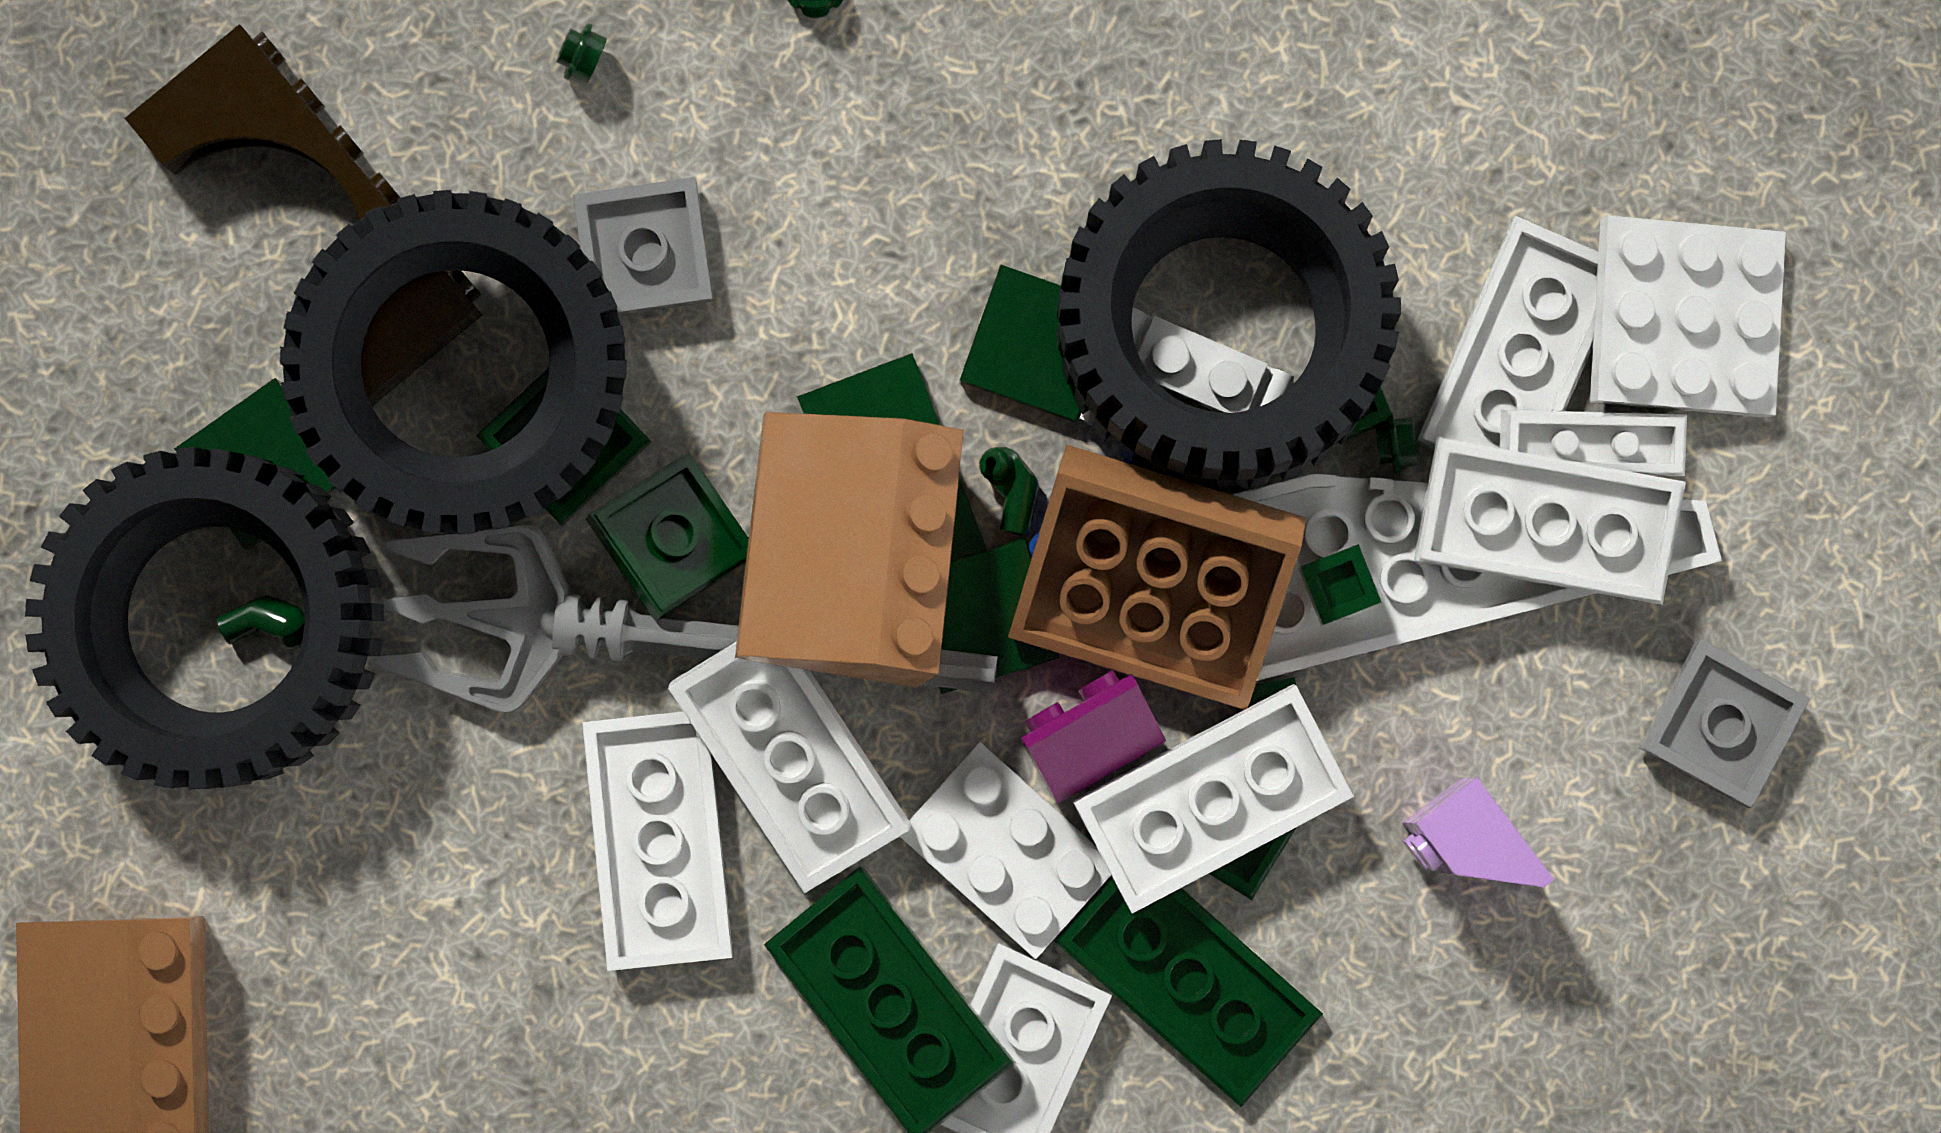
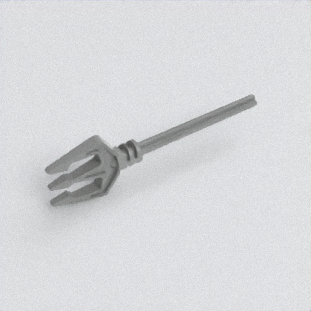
M515 525L495 530L478 531L471 534L447 533L390 540L385 544V548L388 551L429 565L434 564L449 549L506 553L513 557L518 590L512 597L445 602L429 592L386 598L379 602V604H384L385 609L420 623L442 618L506 639L511 647V653L501 679L440 671L436 668L426 651L384 654L373 659V663L380 668L495 711L511 712L524 705L564 655L574 656L580 645L586 646L587 653L592 659L596 658L601 647H605L608 650L610 659L618 662H623L625 656L635 651L707 660L737 641L738 626L662 617L655 622L652 616L635 612L629 600L619 599L613 611H608L604 599L598 597L591 608H586L581 595L570 594L571 589L544 534L535 526ZM941 650L938 675L922 685L994 693L998 656Z

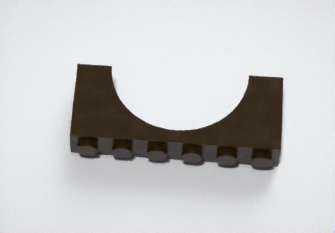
M240 24L124 118L162 165L175 175L198 160L218 152L236 148L264 147L299 155L329 172L348 194L356 209L359 220L366 217L364 213L380 205L384 208L398 202L397 198H401L380 172L369 179L355 161L364 153L341 125L330 132L316 114L325 106L304 80L300 78L291 85L277 67L285 62L286 59L262 31L252 38ZM454 270L449 273L441 271L419 277L399 288L381 305L368 327L361 359L364 388L372 406L483 316L473 304V301L481 293L463 271Z

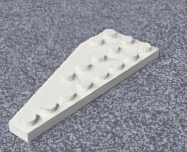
M1311 474L1233 494L1234 496L1306 517L1302 547L1257 681L1597 593L1414 560L1428 483ZM1682 500L1668 575L1722 561L1706 501ZM1359 544L1382 603L1321 626L1298 568Z

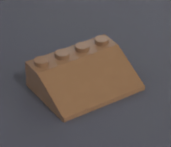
M766 412L763 415L735 658L915 688L937 676L940 664L964 430L898 418Z
M1066 445L1008 638L1129 675L1132 674L1142 679L1245 710L1249 706L1302 547L1306 517Z
M204 916L16 923L20 1133H209Z

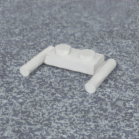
M1136 308L1132 310L1133 339L1141 362L1154 381L1168 392L1215 412L1233 413L1265 405L1278 398L1292 386L1295 377L1284 371L1271 368L1265 362L1157 316L1151 317ZM1090 410L1084 414L1079 411L1077 419L1093 426L1095 416ZM1237 480L1234 487L1247 491L1248 481Z

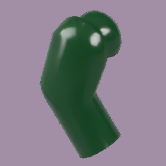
M1007 447L990 448L982 454L979 461V469L983 477L988 479L1005 499L999 530L1029 536L1039 487L1038 479L1014 450Z
M266 595L216 617V622L221 634L229 645L261 631L272 637L279 638L283 648L293 650L301 647L305 626V613L299 606Z

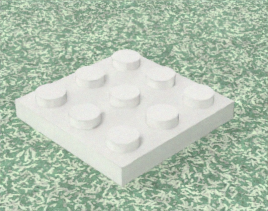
M1610 215L1601 218L1590 403L1756 417L1775 416L1786 232Z

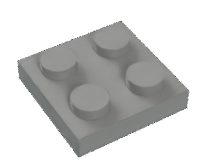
M695 177L573 195L580 249L590 261L593 260L602 273L601 277L608 290L612 292L616 302L618 316L714 302L698 186Z
M1697 639L1638 749L1740 805L1752 808L1806 709L1810 698L1702 639Z

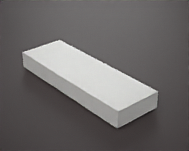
M1501 410L1500 449L1645 475L1685 476L1687 414Z

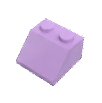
M1477 777L1461 778L1403 822L1411 834L1403 842L1424 870L1430 868L1432 871L1438 869L1440 873L1546 887L1554 880Z

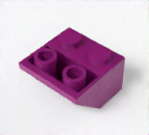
M1112 670L1079 690L1084 700L1082 703L1064 712L1059 702H1056L1025 720V724L1030 732L1022 736L1020 741L1057 804L1166 742L1132 674L1119 681Z

